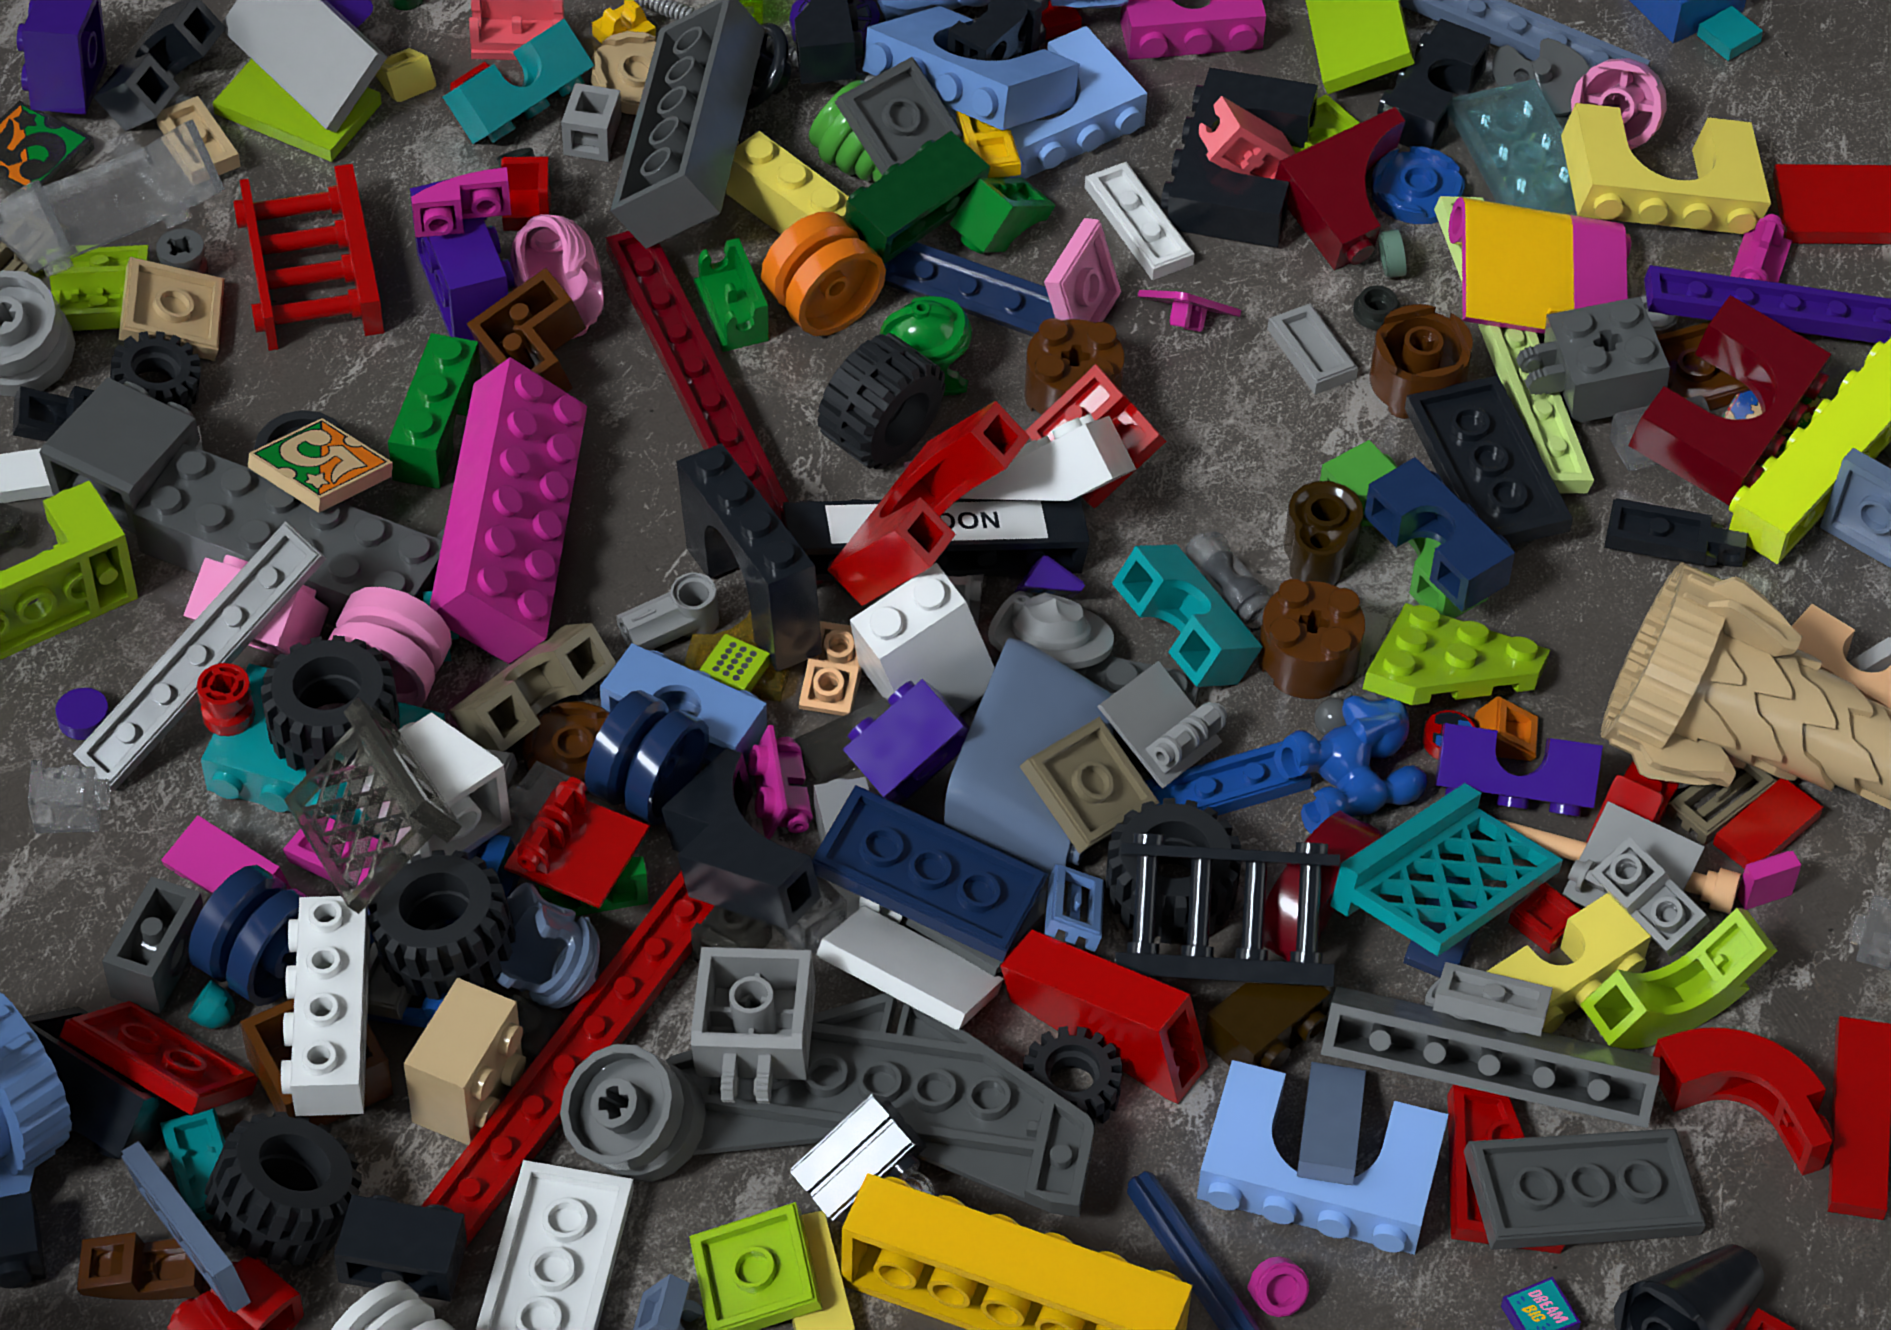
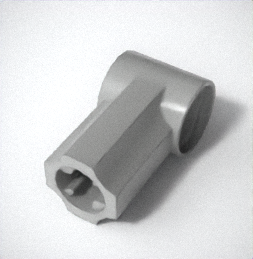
M696 572L683 574L677 578L672 584L670 592L616 615L617 625L626 646L629 647L633 643L649 651L682 636L695 639L707 637L716 630L720 618L714 581L709 576Z

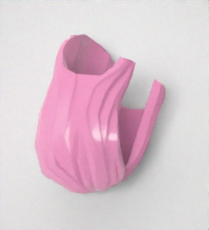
M548 214L534 216L517 232L512 243L510 265L515 282V287L512 288V291L544 268H547L573 300L586 327L585 330L572 338L574 339L587 333L589 326L597 322V318L604 306L603 280L596 250L588 234L573 220H569L564 216Z

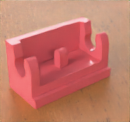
M471 0L472 17H469L471 59L517 60L513 54L514 50L562 19H565L564 0Z
M1223 96L1213 105L1215 114L1220 118L1218 128L1212 132V129L1203 123L1199 125V135L1209 151L1206 154L1209 161L1223 169L1226 168L1236 173L1275 179L1279 161L1296 154L1282 131Z

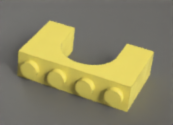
M1575 103L1561 134L1577 216L1744 234L1752 229L1755 230L1757 222L1764 218L1771 205L1752 122L1707 118L1692 149L1699 178L1695 180L1667 178L1645 167L1629 148L1619 107Z

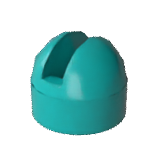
M211 980L194 1002L188 1018L209 1029L221 1028L230 1022L236 1005L232 995L225 988Z

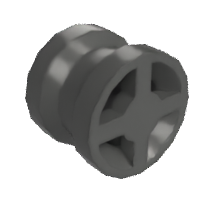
M180 228L168 231L159 238L156 243V252L160 264L208 274V263L204 256L205 246L200 234L194 230Z

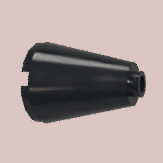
M1727 1244L1630 1285L1620 1294L1614 1306L1616 1330H1737L1764 1286L1765 1277L1760 1261L1751 1251L1739 1245Z

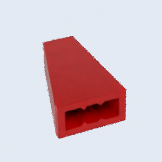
M1032 929L1017 947L1012 948L1008 952L1004 962L1000 965L1012 1003L1057 1031L1058 1027L1068 1026L1069 1035L1077 1036V1027L1087 1028L1086 1038L1092 1039L1095 1032L1103 1035V1047L1109 1043L1114 1045L1116 1048V1058H1121L1123 1072L1174 1103L1178 1104L1209 1067L1189 993Z

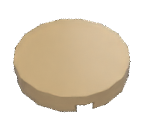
M625 31L609 36L602 42V46L595 51L591 60L595 65L590 68V82L592 86L620 90L621 112L626 114H637L656 45V37L645 32Z

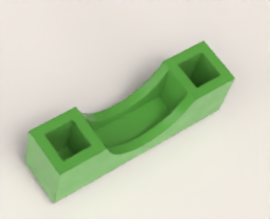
M1367 440L1322 464L1320 481H1332L1344 485L1353 491L1363 505L1362 526H1373L1364 517L1369 484L1397 468V465L1389 455L1383 454L1370 440ZM1425 537L1414 538L1408 541L1418 555L1414 563L1409 593L1420 605L1432 607L1442 615L1456 618L1488 600L1487 597L1462 612L1429 580L1435 548L1441 545V543Z

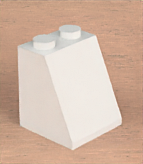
M937 563L850 619L859 666L886 702L906 682L912 681L916 685L921 679L936 688L958 714H961L982 700L995 668L966 601Z
M432 712L417 722L404 725L394 737L374 750L361 753L353 760L351 765L344 768L350 799L408 864L411 863L410 857L421 854L422 858L432 856V851L444 850L445 855H452L455 850L469 853L512 824L504 765L497 757Z

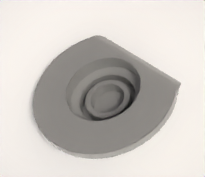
M1018 591L1012 594L999 608L988 630L990 643L1000 652H1002L1007 639L1013 638L1030 643L1071 669L1085 668L1098 664L1110 655L1114 644L1113 631L1102 618L1082 608L1079 603L1049 593L1034 596L1028 592Z

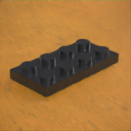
M1498 375L1406 396L1405 410L1437 474L1441 477L1445 486L1462 502L1468 503L1475 510L1478 517L1495 534L1503 536L1510 545L1570 532L1573 518Z

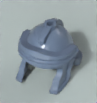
M523 883L507 898L514 922L516 938L515 942L511 943L513 953L509 961H500L502 971L495 977V980L507 989L513 987L521 992L526 989L529 990L530 997L539 1005L557 1009L568 1006L583 996L598 979L600 954L598 934L590 923L589 917L581 916L575 922V911L547 902L539 895L533 884Z

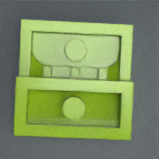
M149 245L52 250L49 269L51 293L58 302L59 308L70 322L73 331L120 328L125 274L129 258L134 257L150 261Z

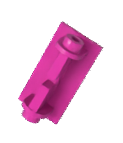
M1768 214L1757 222L1755 230L1752 229L1744 233L1730 276L1779 282L1792 240L1783 238L1785 228L1779 216Z
M768 725L758 745H753L750 750L748 770L751 776H755L757 788L755 813L758 818L762 819L764 837L770 840L778 826L788 827V830L792 833L806 831L809 827L808 823L812 820L813 816L807 787L789 785H802L806 779L801 747L791 737H780L776 740L774 725Z

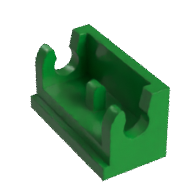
M739 238L726 241L724 247L725 257L717 263H711L712 260L707 249H704L698 258L699 277L694 278V285L722 352L769 341L768 304Z

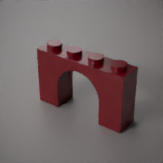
M1731 295L1709 323L1695 355L1745 384L1756 396L1762 414L1744 420L1719 417L1663 386L1642 415L1628 445L1729 506L1741 487L1745 485L1750 488L1760 478L1764 471V468L1760 466L1763 459L1768 460L1771 456L1776 458L1787 439L1781 433L1785 428L1794 431L1809 407L1803 404L1807 397L1813 401L1817 399L1830 377L1823 370L1831 356L1830 352Z

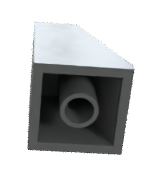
M107 377L44 443L39 453L53 495L90 480L119 526L136 534L132 512L183 443L196 448L200 441L196 419L182 405L174 402H168L166 405L151 398L145 389L135 383L126 381L124 384H121Z

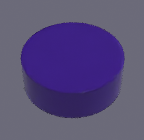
M76 688L65 693L58 700L55 708L60 730L69 738L76 740H86L110 714L105 696L92 688Z

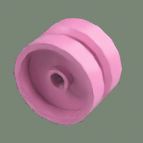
M364 587L351 593L336 622L337 628H334L328 640H332L333 635L345 636L346 642H352L355 638L366 642L367 650L375 647L382 653L383 661H388L392 668L398 702L422 707L435 681V674L443 664L452 645L450 629L441 615L425 602L406 592L386 587Z

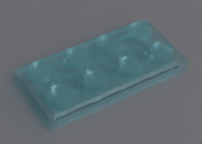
M1535 79L1453 97L1450 117L1497 203L1577 216L1561 138L1563 129Z

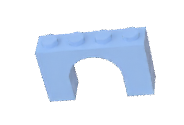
M1087 26L1048 42V51L1080 63L1074 106L1055 118L1033 120L1009 128L1020 158L1021 175L1003 178L1023 177L1026 179L1046 169H1052L1060 163L1084 152L1092 151L1100 145L1122 135L1131 134L1138 128L1145 126L1147 92ZM945 106L947 111L957 124L956 110Z
M1232 1060L1200 1170L1197 1199L1208 1201L1213 1206L1223 1210L1239 1209L1262 1215L1269 1221L1277 1224L1293 1223L1317 1229L1328 1237H1348L1371 1243L1378 1249L1386 1252L1395 1253L1402 1251L1415 1255L1449 1114L1394 1101L1381 1152L1369 1169L1354 1177L1353 1185L1297 1177V1171L1282 1159L1272 1137L1281 1105L1286 1073Z

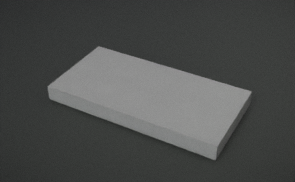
M237 0L222 22L226 27L224 33L325 129L335 133L387 59V56L326 0Z

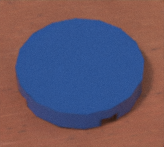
M1417 146L1410 147V152L1398 153L1399 149L1388 152L1377 161L1371 179L1372 198L1381 211L1395 220L1410 224H1433L1439 222L1434 208L1440 196L1463 197L1465 181L1464 177L1462 179L1459 173L1460 167L1452 158L1438 150Z

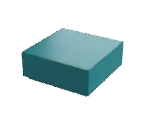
M1733 6L1700 23L1697 36L1727 61L1760 43L1763 34L1762 29Z

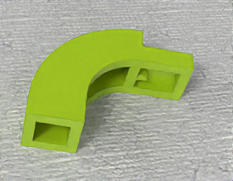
M1736 908L1698 945L1678 960L1665 967L1646 973H1633L1617 969L1580 1005L1609 1046L1622 1049H1638L1656 1045L1657 1039L1695 1029L1728 1008L1750 989L1745 981L1778 950L1749 911Z

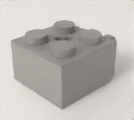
M701 947L691 1026V1049L696 1076L721 1077L720 1090L722 1102L735 1103L739 1092V1078H755L754 1095L757 1103L770 1104L773 1079L807 1080L816 993L811 950Z

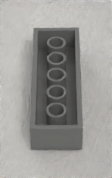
M715 0L659 30L610 210L646 249L663 240L671 241L682 231L699 223L705 224L712 221L722 210L727 183L730 178V171L738 146L741 126L745 117V110L765 33L763 27L739 0Z
M184 443L132 512L139 552L197 574L200 572L205 557L223 563L225 555H230L249 562L286 521L327 558L303 585L317 591L315 599L329 608L325 623L335 627L351 593L364 587L391 588L406 592L423 601L422 592L433 591L442 540L341 502L318 513L250 468Z

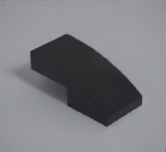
M74 385L69 397H64L20 386L14 397L12 435L47 441L95 390Z

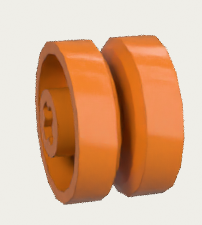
M817 212L798 220L787 228L772 244L762 263L761 280L766 290L780 305L787 308L790 317L803 331L813 336H826L846 329L867 312L878 298L884 286L886 268L882 258L869 244L860 240L857 231L844 217L835 212Z

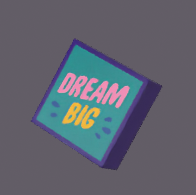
M1553 1276L1506 1295L1502 1299L1501 1308L1515 1330H1579L1581 1322Z

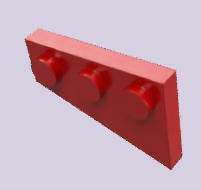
M1453 1084L1447 1094L1451 1239L1489 1244L1463 1151L1469 1141L1525 1138L1509 1097ZM1565 1245L1525 1247L1520 1249L1560 1254Z

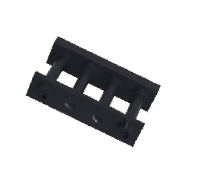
M1133 833V843H1121V856H1137L1133 942H1127V953L1115 952V964L1145 976L1334 986L1335 964H1323V953H1318L1322 867L1340 866V855L1328 854L1329 844L1296 842L1295 852L1165 845L1166 835ZM1159 858L1191 859L1187 945L1181 946V956L1159 954L1160 944L1154 943ZM1213 861L1246 862L1241 948H1236L1235 959L1214 958V947L1209 946ZM1268 864L1300 865L1296 951H1290V962L1268 961L1269 950H1263Z

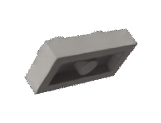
M1445 962L1435 995L1433 1011L1449 1014L1461 1020H1474L1503 1027L1514 1033H1527L1541 1037L1553 988Z

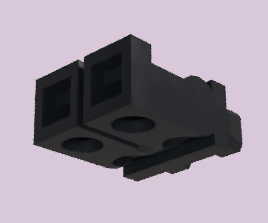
M991 0L988 4V11L969 26L959 20L948 30L947 52L970 59L1001 61L1039 51V46L1046 41V28L1041 22L1042 12L1048 7L1049 0Z

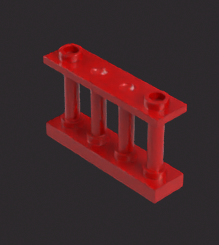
M353 163L334 166L336 185L329 186L327 192L253 202L249 179L239 180L242 199L233 200L237 228H247L260 298V303L251 304L256 333L266 332L269 351L278 350L275 325L351 314L352 318L361 317L365 336L384 334L380 298ZM331 210L332 215L341 214L342 216L341 220H334L335 225L266 236H259L256 222ZM338 244L339 249L348 248L349 254L341 255V260L265 271L263 255ZM339 279H345V283H355V289H349L348 295L271 306L269 290Z

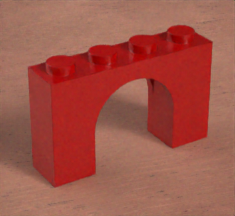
M994 401L929 440L827 570L863 606L931 568L956 535L940 516L971 489L1006 470L1030 439V436L997 401Z

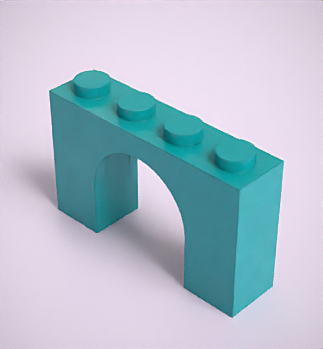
M249 663L245 672L248 674L251 696L255 709L254 721L247 730L237 735L219 736L213 734L201 758L206 789L226 799L239 798L258 803L275 812L288 811L310 817L316 811L374 838H384L382 833L350 799L345 771L340 772V777L329 778L328 773L320 772L318 777L306 775L304 767L295 771L287 766L286 758H278L274 752L273 744H270L261 698V686L265 685L263 677L266 670L270 668ZM398 702L400 729L408 723L419 721L431 712L445 721L444 713Z

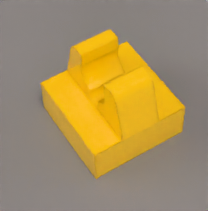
M624 0V5L615 10L609 7L604 11L601 18L592 22V36L601 44L609 36L625 31L645 32L656 37V27L647 20L643 8L634 0Z

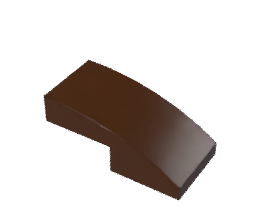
M136 1232L82 1239L77 1291L80 1295L119 1300H168L198 1297L202 1294L203 1276L175 1239L144 1243Z

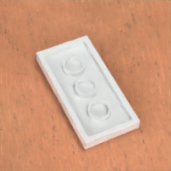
M523 1160L476 1330H597L634 1191L633 1179Z

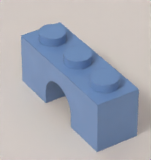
M633 643L630 644L600 685L601 707L609 713L631 691L642 690L663 700L669 707V713L675 710H683L703 720L709 727V743L703 762L706 765L712 762L726 748L743 753L746 765L752 746L758 745L767 729V703L759 700L754 694L745 690L738 691L714 680L703 671H693L669 660L668 657L658 651H649Z

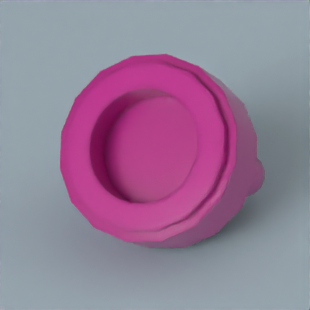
M1280 1256L1268 1258L1261 1262L1253 1271L1247 1285L1254 1302L1268 1315L1276 1317L1289 1316L1298 1311L1306 1302L1309 1293V1280L1305 1272L1291 1259Z

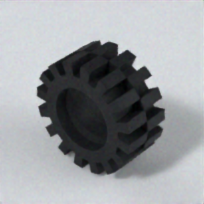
M148 331L139 333L138 342L132 336L124 339V346L118 344L111 359L110 379L124 384L126 381L135 383L145 389L151 398L166 405L168 402H174L191 411L192 404H196L198 399L201 366L198 353L193 355V347L188 342L180 347V337L173 334L170 341L164 340L165 332L156 331V338L149 339ZM155 371L167 374L173 379L163 383H152L141 379L138 375Z
M1068 1026L1058 1027V1038L1054 1039L1050 1031L1042 1034L1041 1045L1034 1041L1029 1047V1056L1025 1055L1023 1071L1085 1112L1091 1118L1094 1129L1096 1118L1104 1124L1110 1118V1110L1115 1112L1121 1092L1122 1062L1120 1057L1116 1058V1048L1114 1045L1109 1043L1103 1047L1104 1036L1098 1032H1095L1092 1039L1086 1038L1087 1028L1077 1027V1036L1069 1035ZM1073 1067L1089 1073L1093 1083L1086 1090L1069 1092L1053 1085L1051 1076L1059 1069Z

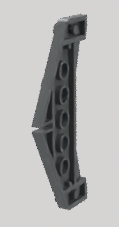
M887 993L813 1014L807 1080L773 1079L770 1104L757 1103L754 1095L755 1078H739V1092L735 1103L722 1102L720 1090L721 1077L696 1076L692 1050L673 1055L665 1060L667 1063L689 1074L702 1094L706 1111L703 1136L693 1155L819 1143L871 1094H875L888 1099L905 1119V1122L912 1127L926 1144V1148L917 1158L1049 1213L1073 1217L1080 1216L1094 1148V1125L1091 1118L1075 1105L963 1029L955 1030L906 1003L903 1004L897 1033H890L897 999Z

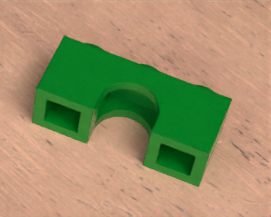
M435 333L430 334L388 440L390 461L393 462L392 480L436 489L441 488L454 454L453 431L456 415H468L473 385L482 378L478 341Z

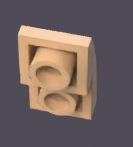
M820 621L822 654L811 659L808 658L799 709L850 717L863 671L858 663L852 629L850 625Z

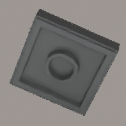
M913 57L840 95L835 101V104L881 175L893 164H903L913 157L918 149L929 140L933 139L936 141L949 131H952L959 138L963 136Z

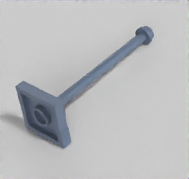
M1852 448L1842 460L1820 528L1890 568L1891 468Z

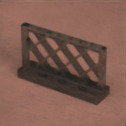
M357 697L343 712L352 727L290 792L284 801L347 907L360 914L433 834L448 843L462 826L396 725ZM357 750L353 765L346 766L348 759ZM374 775L369 791L362 792L366 777ZM347 782L343 797L335 799L340 783ZM321 789L317 803L306 806L310 799ZM390 801L386 817L378 819L383 802ZM363 808L359 824L351 825L356 809ZM337 814L333 829L325 832L329 817ZM411 826V830L395 845L399 829ZM380 834L376 850L368 852L372 836ZM353 841L349 856L341 858L345 843ZM370 867L367 877L357 886L362 869Z

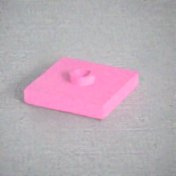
M1083 219L1044 281L1055 318L1080 319L1094 323L1103 322L1121 293L1102 225L1098 219Z

